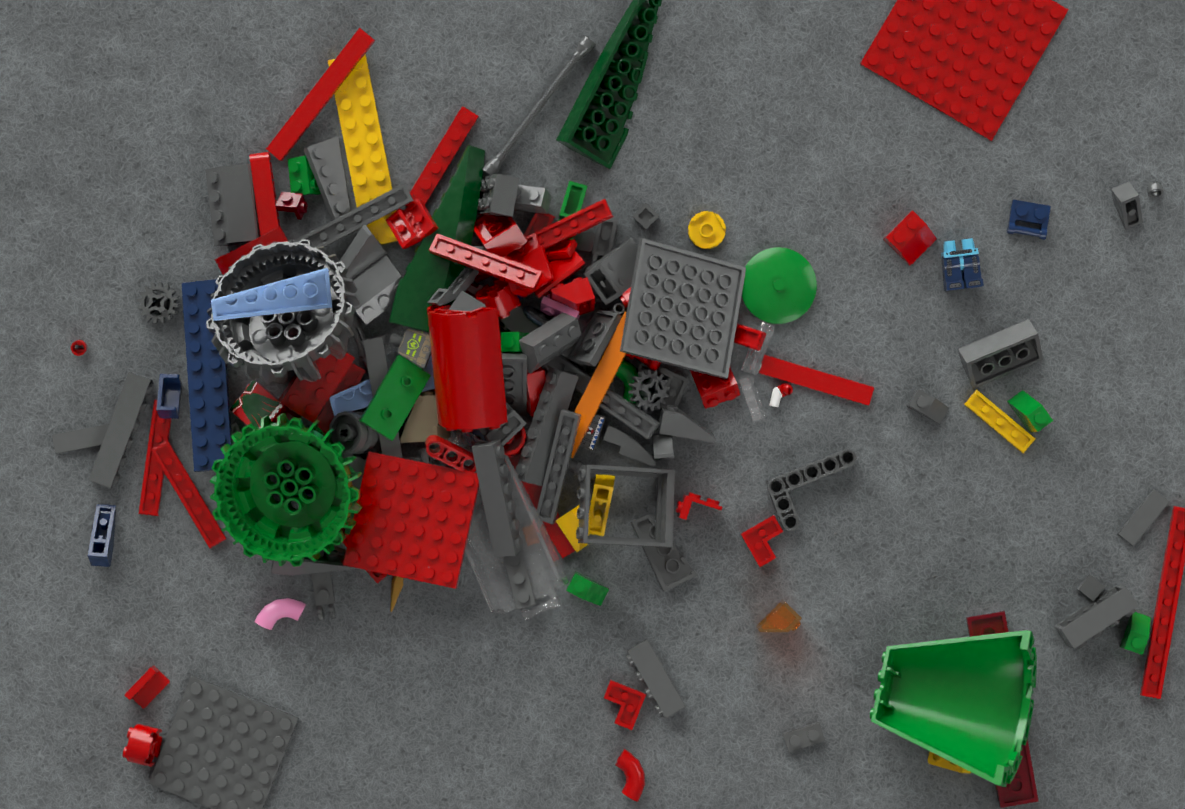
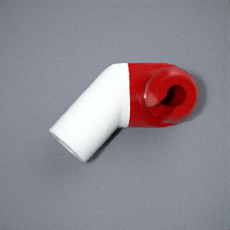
M788 383L775 387L772 391L769 406L779 407L780 399L790 395L793 392V387Z

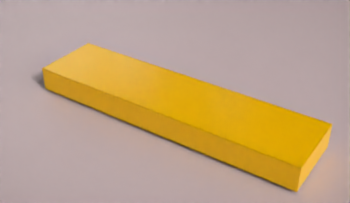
M975 390L964 403L967 408L1021 453H1024L1034 442L1035 438L978 390Z

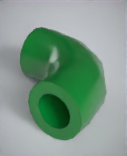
M623 359L615 376L620 378L624 384L622 397L635 404L636 401H630L633 394H629L628 391L632 390L629 383L635 382L632 377H638V371L633 364Z

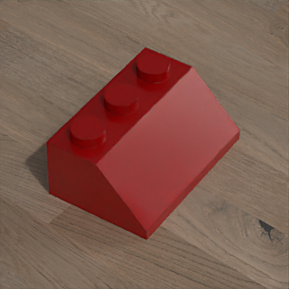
M574 251L571 258L548 260L554 280L534 291L539 300L549 294L555 285L565 282L585 266V262L576 251Z

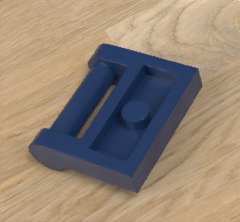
M1012 200L1007 234L1018 233L1036 236L1039 239L1045 240L1051 206ZM1015 220L1041 224L1040 229L1017 226L1015 225Z

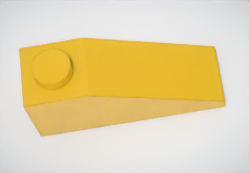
M596 474L589 509V518L591 519L590 534L604 536L615 476Z

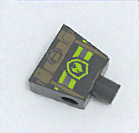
M407 328L404 336L393 333L389 344L399 347L397 356H403L425 371L431 356L429 332Z

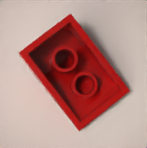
M480 216L475 221L474 231L489 253L505 257L512 251L520 249L527 242L512 217Z

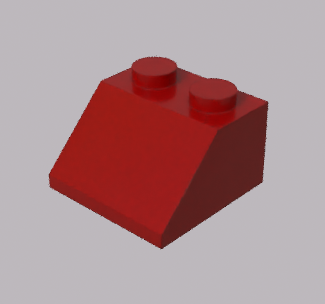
M912 210L883 240L911 266L937 238L928 225Z

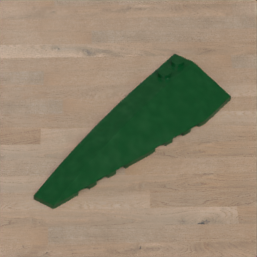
M633 0L594 65L556 141L572 151L608 169H611L628 135L629 129L624 128L627 119H632L633 112L630 110L633 102L637 100V89L642 81L649 54L647 50L649 43L652 42V31L654 24L657 23V12L662 4V0Z
M467 145L457 165L458 169L455 175L451 177L450 185L446 193H443L440 199L441 203L432 215V219L438 229L431 235L423 238L420 246H417L414 252L416 254L412 262L408 264L404 278H401L398 284L389 322L429 332L427 308L431 305L427 302L439 288L448 289L466 267L431 254L429 248L436 234L471 246L479 203L485 150ZM456 299L447 303L446 305H452Z

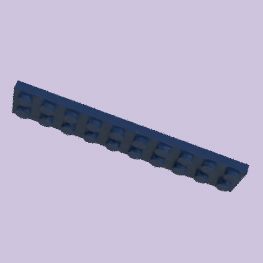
M217 279L182 283L194 472L213 471L214 461L225 458L221 448L226 444L232 445L227 364L219 355L220 351L211 342L215 333L210 332L206 321L211 318L207 310L212 306V299L210 297L218 288L216 284Z

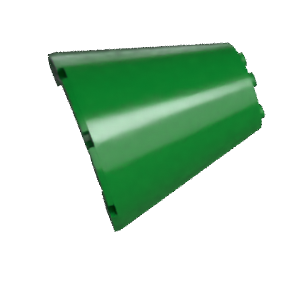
M1023 630L887 646L886 652L884 651L882 654L883 667L878 673V682H881L880 688L874 692L875 705L870 711L871 722L997 786L1006 787L1007 783H1011L1023 757L1020 755L1023 749L1022 745L1026 746L1032 720L1034 700L1031 699V696L1034 692L1033 688H1036L1037 654L1036 647H1033L1035 641L1033 633Z

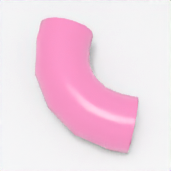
M290 598L277 599L264 606L257 615L255 623L272 630L274 624L281 618L289 617L298 621L306 604Z

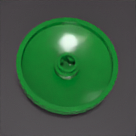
M781 247L769 248L756 254L745 266L746 272L741 297L747 309L758 319L771 324H785L800 318L811 307L817 290L816 276L810 263L798 252Z

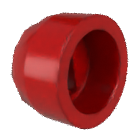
M83 340L74 341L71 345L72 353L76 356L83 355L87 351V344ZM75 345H83L84 348H75Z

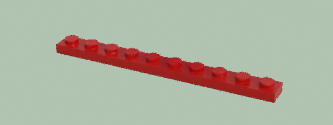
M1173 506L1140 692L1141 696L1161 699L1185 564V508Z

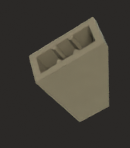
M422 392V396H419L416 400L400 438V443L425 442L428 436L433 435V426L438 425L436 397L433 395V392Z

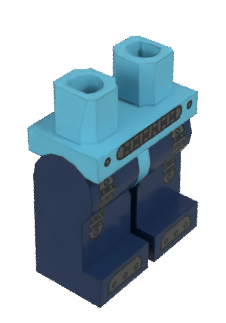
M973 238L961 240L962 250L956 251L955 240L944 242L943 253H941L944 291L984 286L981 277L978 248H975Z

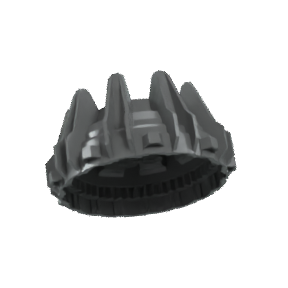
M306 239L295 243L293 240L288 242L275 241L268 246L258 244L253 247L251 253L246 256L242 255L239 260L228 267L229 271L227 273L219 275L216 284L218 288L211 295V299L324 268L329 270L332 308L213 321L212 306L207 310L208 315L211 317L206 321L207 329L215 333L211 342L220 351L219 355L226 364L229 363L235 368L244 365V373L249 380L253 381L256 378H261L265 384L275 382L285 385L288 381V371L294 370L300 381L304 379L314 382L321 378L315 362L320 357L326 358L329 354L340 360L344 358L348 349L349 337L354 335L350 327L353 324L355 309L360 305V301L355 294L358 289L353 279L344 278L348 270L343 262H340L337 255H329L323 246L313 248L310 240Z

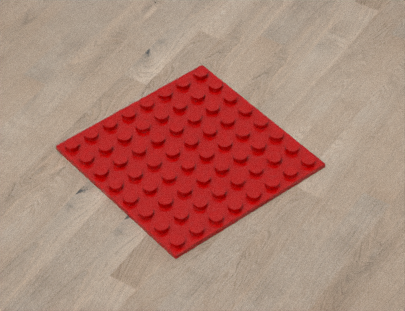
M897 0L860 64L992 141L1069 9L1053 0Z

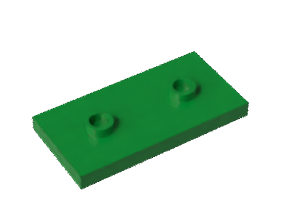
M398 355L359 421L388 440L393 441L431 375L403 356Z

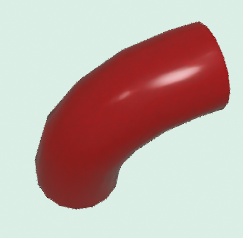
M624 749L615 763V766L620 768L626 776V783L622 793L638 802L645 786V773L640 761Z

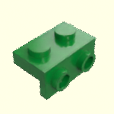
M300 156L288 159L291 193H301L303 196L321 194L307 157Z

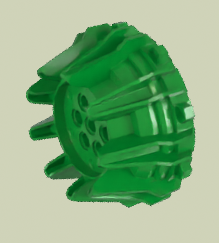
M281 413L277 416V423L271 421L269 415H266L261 419V428H257L250 423L242 428V433L237 431L231 436L234 441L233 445L226 444L221 448L225 458L214 461L212 469L216 476L210 479V483L215 484L214 493L210 496V499L217 502V508L212 513L215 520L223 521L226 527L222 531L225 532L227 530L235 539L233 544L235 545L239 542L243 545V554L250 558L258 554L262 556L263 563H266L268 560H275L279 562V566H283L286 561H289L293 567L301 566L305 557H309L315 562L321 557L320 551L324 550L327 554H330L335 549L334 544L339 546L345 539L342 528L352 529L357 522L351 518V513L358 514L362 506L356 502L360 498V489L352 485V480L359 478L362 472H355L350 466V463L356 459V456L343 458L341 455L345 449L340 442H329L334 429L331 428L325 434L318 427L319 420L313 422L308 429L304 427L301 418L293 417L289 421L286 414ZM284 463H289L292 467V470H286L284 467ZM302 470H307L310 478H305L302 475ZM270 475L276 476L277 483L270 480ZM288 482H292L295 485V490H291L288 487ZM306 489L312 490L313 497L307 496ZM273 494H278L281 501L274 500ZM291 501H296L299 505V508H293L291 505Z

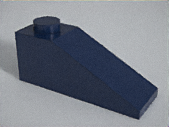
M96 505L88 550L91 566H111L116 505Z

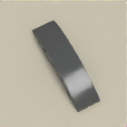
M474 246L476 248L486 251L484 247ZM466 266L448 289L439 288L427 303L429 305L441 306L453 301L461 291H466L479 271Z

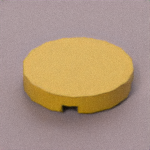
M703 211L697 213L688 225L690 240L701 249L717 247L725 237L726 226L724 220L713 212Z

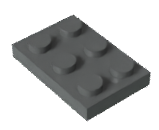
M595 309L581 332L582 335L567 358L572 362L595 367L604 349L609 344L622 316L618 313Z

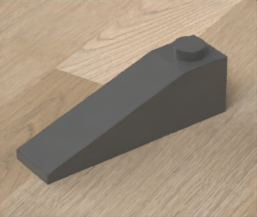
M334 546L335 549L330 554H327L324 550L320 551L321 557L315 562L309 557H305L301 566L293 567L289 561H286L283 566H279L278 561L272 560L271 573L301 575L351 570L352 567L343 565L346 550Z

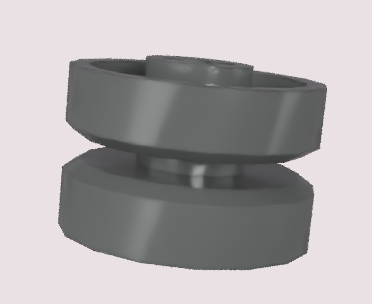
M345 411L338 413L332 419L329 430L332 428L334 431L330 437V442H340L345 448L343 454H364L375 447L379 433L359 421L364 412Z

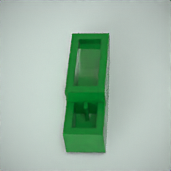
M569 181L558 221L582 209L587 185Z

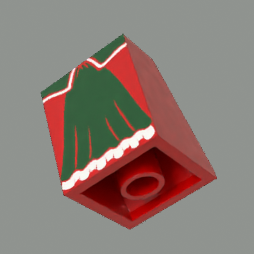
M255 380L247 385L243 394L235 400L230 408V411L245 424L249 425L251 423L257 428H261V419L266 415H269L271 421L277 423V416L281 413H285L289 421L293 417L300 418L298 413L280 403L278 397Z

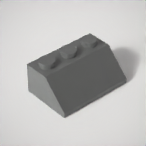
M386 255L353 279L358 289L355 294L360 301V305L355 311L366 325L393 305L398 284L401 278H403Z
M562 312L519 340L522 353L527 355L528 373L531 374L574 346L582 335L577 318Z

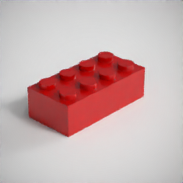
M346 352L342 360L335 358L331 354L326 358L320 357L315 362L321 378L314 382L304 379L300 381L295 374L280 396V403L309 421L314 422L355 357L349 352Z

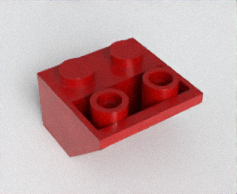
M582 277L576 278L571 283L565 285L560 283L551 289L550 299L579 311V315L594 311L595 296L588 277L583 279Z

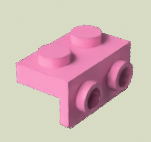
M550 294L547 297L544 296L541 301L540 311L548 316L556 317L563 312L577 318V320L580 317L579 311L550 299Z

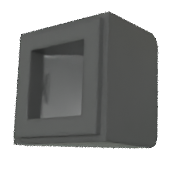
M583 231L577 234L575 241L578 245L575 250L592 253L596 233Z

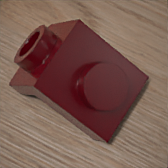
M281 192L275 207L277 211L294 212L297 220H302L304 213L307 212L308 204L301 193Z

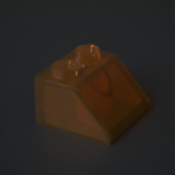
M782 599L756 628L760 632L795 631L801 625L800 620L802 618Z

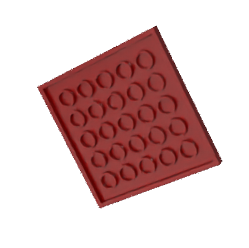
M368 451L360 487V498L357 500L362 509L358 514L354 513L353 519L357 523L350 531L343 565L457 589L479 489L477 473L469 471L464 473L454 468Z

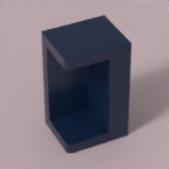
M160 374L156 409L159 418L179 419L182 382L178 374Z

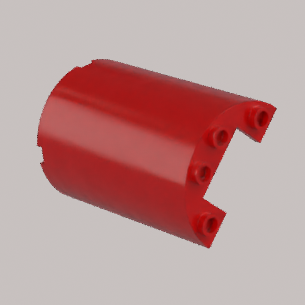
M446 304L429 306L427 314L438 424L445 427L447 431L461 429V432L464 433L480 428H500V425L507 423L508 420L498 308L480 307L472 311L449 310L451 305Z

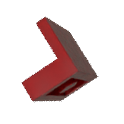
M152 666L124 696L129 700L133 699L144 709L170 683V680L155 666Z

